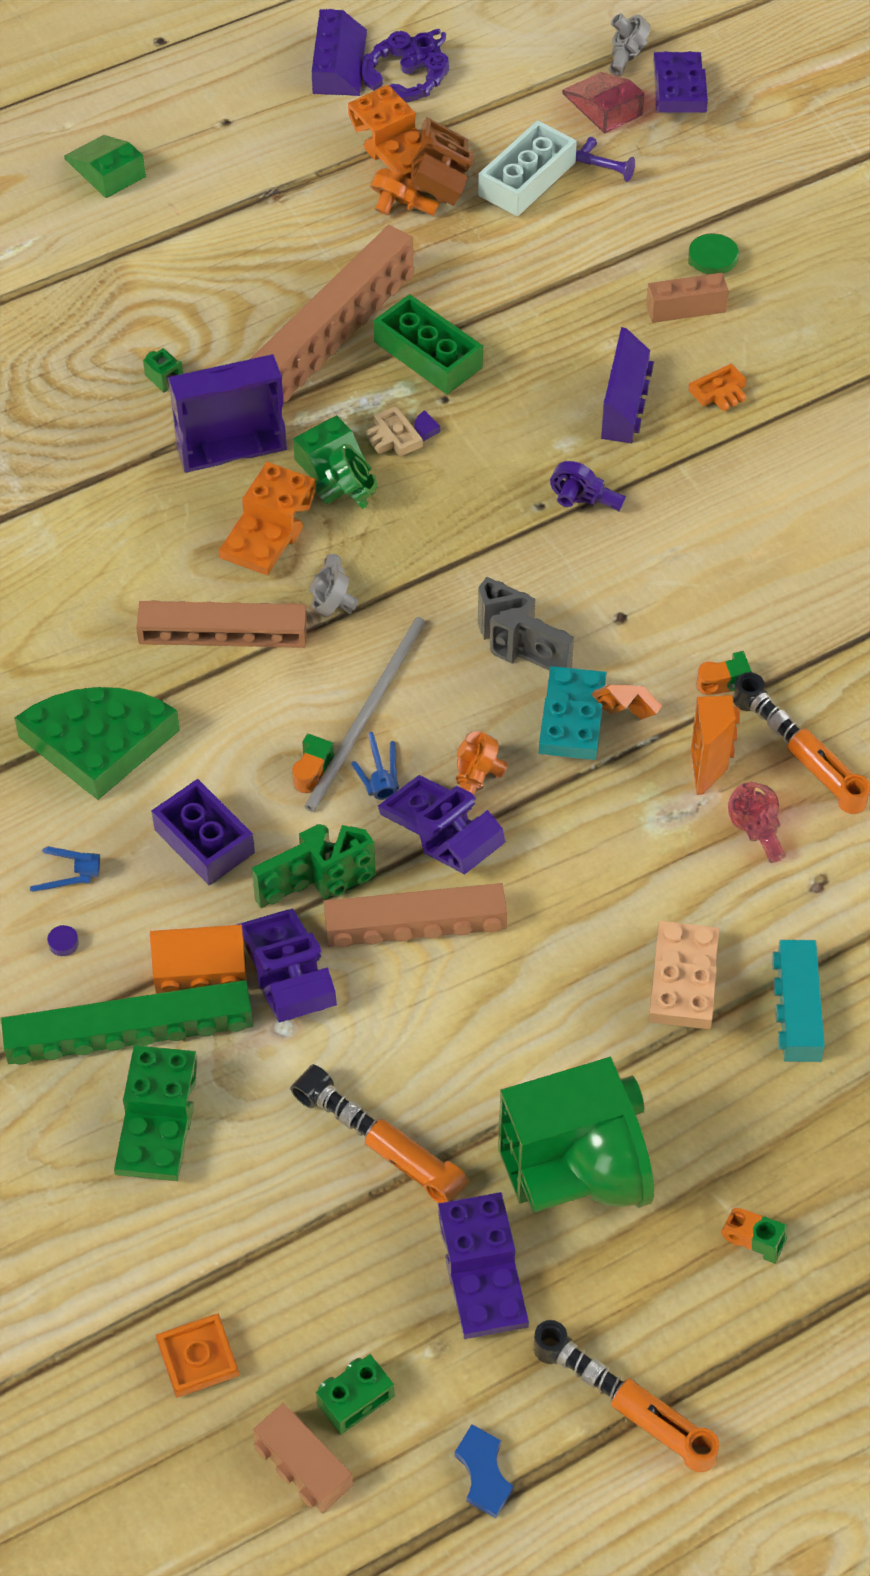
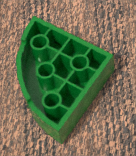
M113 687L83 688L57 694L30 706L14 717L18 737L97 800L180 731L178 713L173 707L160 699L142 692Z

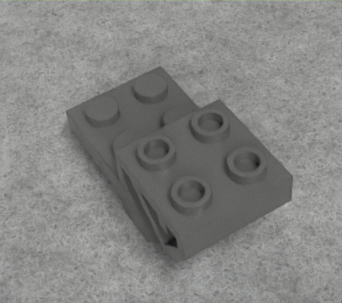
M486 577L478 587V625L484 640L490 639L491 653L511 664L518 656L549 671L550 666L572 668L574 636L535 618V598L525 592L515 590L501 581H495Z

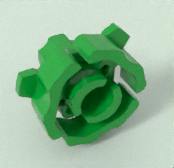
M344 443L331 452L332 454L329 456L331 468L325 471L327 476L316 483V493L326 504L346 494L352 497L364 509L368 505L366 499L375 494V490L378 488L377 480L374 474L371 473L369 475L371 467L365 458L351 445Z

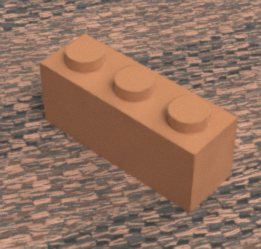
M723 273L648 283L646 306L652 323L725 313L729 290Z
M284 1403L253 1429L255 1441L253 1446L263 1459L267 1460L270 1458L277 1465V1473L287 1484L293 1482L300 1489L298 1492L299 1496L310 1508L316 1506L323 1514L353 1486L351 1472Z

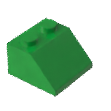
M337 415L293 438L294 460L310 477L315 478V483L327 476L325 471L331 468L329 460L331 452L344 443L351 445L362 456L363 454L353 432Z

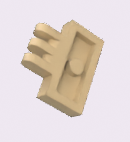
M397 406L374 415V424L376 426L366 430L364 436L375 447L378 454L394 448L399 456H403L423 447V439Z

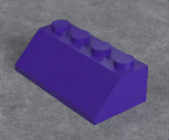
M319 10L311 71L313 94L360 96L367 29L344 10Z
M621 327L604 399L601 439L632 444L634 433H640L642 418H638V415L644 414L646 399L642 397L643 395H648L650 380H646L647 376L652 377L654 361H649L650 349L624 327Z

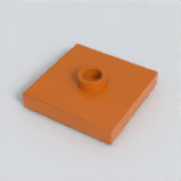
M219 1313L155 1335L176 1398L240 1376Z

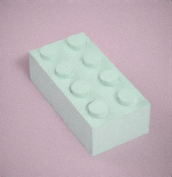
M537 120L479 173L478 196L518 217L575 164L577 140Z

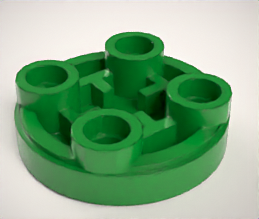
M716 233L704 234L691 242L688 252V264L707 275L715 273L724 274L736 266L739 249L737 244L725 235Z

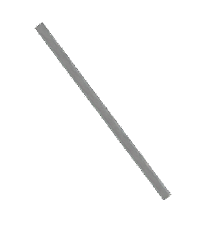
M421 617L414 619L307 800L305 808L308 811L314 812L419 635L425 624L424 619Z

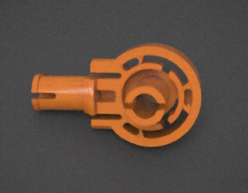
M387 168L378 170L370 184L371 189L381 194L374 209L384 215H389L390 209L394 201L408 205L407 210L416 208L434 217L440 203L421 195L420 191L411 184V179L395 170Z
M478 731L470 732L457 750V768L459 773L456 776L459 787L475 795L476 791L483 789V781L488 772L497 778L504 775L508 763L496 757L499 747L497 739Z

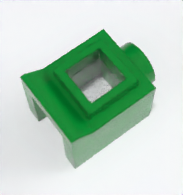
M164 348L157 352H149L143 360L145 376L163 393L168 390L166 375L170 373L174 376L183 374L182 362L176 360Z

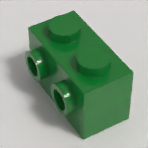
M371 1354L363 1359L356 1358L350 1362L345 1372L336 1378H327L320 1384L318 1391H316L318 1407L340 1435L395 1397L394 1383Z

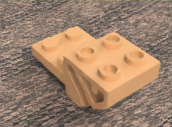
M659 921L649 1022L711 1029L717 971L718 927Z

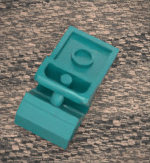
M550 666L538 754L596 760L601 727L602 703H598L592 696V693L597 689L605 687L607 672Z

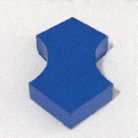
M471 1424L455 1450L456 1459L466 1467L471 1479V1487L466 1502L497 1518L513 1491V1485L506 1481L497 1465V1455L501 1446V1440Z

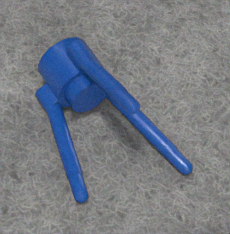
M369 732L368 736L377 771L372 773V778L369 781L356 761L352 762V766L366 786L368 795H374L376 799L384 800L399 789L396 768V746L394 741L390 742V773H388L387 770L383 769L374 733Z
M50 846L43 848L42 851L45 854L75 859L74 873H80V876L34 885L30 887V891L46 890L77 883H90L91 877L99 876L100 854L80 853Z

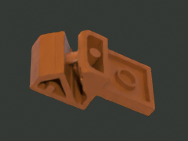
M426 117L422 123L421 147L411 161V184L421 192H428L434 195L439 202L454 206L461 196L468 176L464 175V173L468 171L474 161V153L468 150V139Z

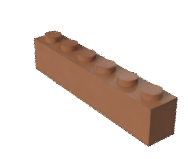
M139 601L136 629L139 644L305 648L307 612L306 604Z
M503 883L324 901L328 947L336 946L343 948L363 943L373 945L382 941L396 940L402 942L412 938H437L442 935H467L472 932H497L501 929H507V908Z

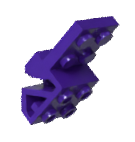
M654 52L655 110L657 113H707L706 71L702 69L701 52Z
M418 775L378 805L380 815L420 835L424 854L464 875L506 843L503 828L488 810L472 821L468 819L467 812L475 805L474 801L476 798L471 792L459 786L449 790Z
M293 908L236 924H242L244 947L257 968L259 988L279 1023L337 1005L336 991L328 967L320 970L317 967V961L320 960L322 953L320 945L312 932L307 933Z
M502 1192L438 1203L441 1236L448 1251V1254L445 1255L450 1284L453 1287L464 1340L528 1328L529 1320L515 1264L516 1251Z

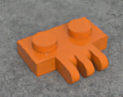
M731 363L689 383L688 391L703 407L715 402L722 411L729 409V405L734 407L738 402L746 401V395L741 388L746 387L747 379Z

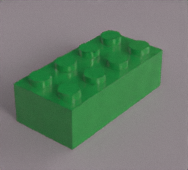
M408 294L373 320L374 343L446 395L483 368V345L411 294Z

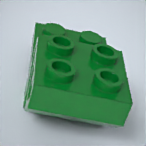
M317 824L299 833V845L252 867L255 901L260 908L269 904H276L283 897L295 891L300 892L312 883L322 898L326 900L332 896H339L346 889L358 883H365L376 875L375 842L366 829L342 825L336 843H332L329 840V829L326 825Z
M133 1046L123 1097L125 1116L114 1166L115 1175L168 1181L179 1180L187 1131L190 1130L194 1102L188 1101V1097L196 1085V1051Z

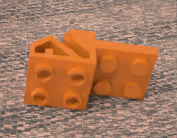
M389 85L349 102L348 115L356 133L369 129L372 131V137L366 139L363 144L368 154L374 160L380 158L390 170L398 171L411 179V161L421 147V133L415 128L416 113Z
M266 462L242 498L243 514L219 549V558L268 576L288 543L293 544L302 531L303 523L300 519L295 518L294 514L296 511L310 510L316 490L315 478Z

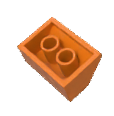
M732 695L697 697L690 747L697 795H703L728 770L729 759L734 758L733 741H737L736 724L740 723L739 707H734Z
M242 924L150 931L152 970L156 994L247 980Z

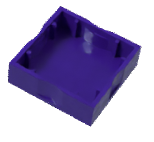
M274 354L168 377L176 445L184 473L222 465L237 459L254 458L287 450L286 428L282 417V407L284 404L282 376Z

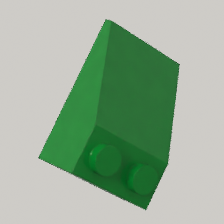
M102 135L64 155V159L105 198L146 177L143 154L130 142Z

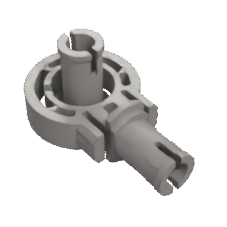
M620 13L611 21V26L617 31L612 40L614 59L609 66V72L615 76L623 74L627 61L634 59L648 42L646 38L650 33L651 26L641 15H634L626 19Z
M328 554L327 558L324 559V568L315 575L309 592L314 595L312 610L324 617H329L337 607L351 614L358 604V598L346 593L349 577L345 575V570L341 567V557L337 554Z

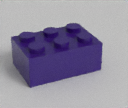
M196 779L151 810L154 830L208 885L214 883L255 853L253 833L199 779Z

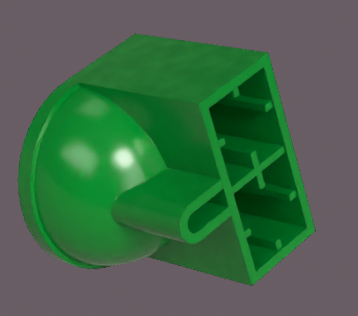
M611 1056L500 1089L498 1151L519 1204L528 1201L534 1213L583 1197H588L595 1202L612 1207L635 1205L640 1208L653 1202L654 1180L644 1136L636 1115L644 1113L643 1096L638 1082L633 1075L620 1079Z

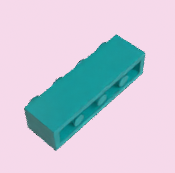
M779 940L778 950L772 952V969L778 970V978H774V996H779L780 1004H776L775 1016L776 1023H781L782 1031H778L777 1036L778 1050H783L784 1062H821L825 1043L816 940Z

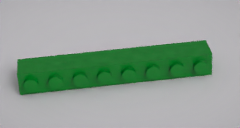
M247 980L6 1016L1 1017L4 1052L8 1064L24 1065L34 1060H56L67 1055H88L93 1051L106 1049L114 1051L132 1045L147 1046L158 1041H179L185 1037L197 1035L211 1036L223 1031L238 1032L253 1027Z

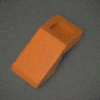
M610 684L592 693V696L598 703H602V709L610 715L629 707L631 713L642 720L656 715L662 708L661 704L644 686Z

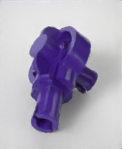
M574 461L561 462L555 467L550 478L551 488L558 495L557 501L564 507H572L574 502H585L590 505L599 502L619 512L626 498L625 495L604 487V480L596 477L594 472L582 463Z

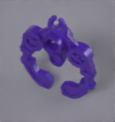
M435 29L428 33L422 32L414 37H410L404 31L393 32L387 39L376 44L370 54L367 53L363 56L362 76L365 86L374 91L383 85L381 74L374 70V68L378 65L377 59L379 57L385 58L391 53L395 56H403L400 60L403 73L411 74L417 69L426 67L428 74L425 76L426 82L423 85L418 83L416 86L408 89L400 84H391L389 86L405 102L428 97L430 91L440 85L443 77L450 70L448 56L442 53L440 46L446 40V33L442 32L441 38L436 40L433 36L440 34V29Z

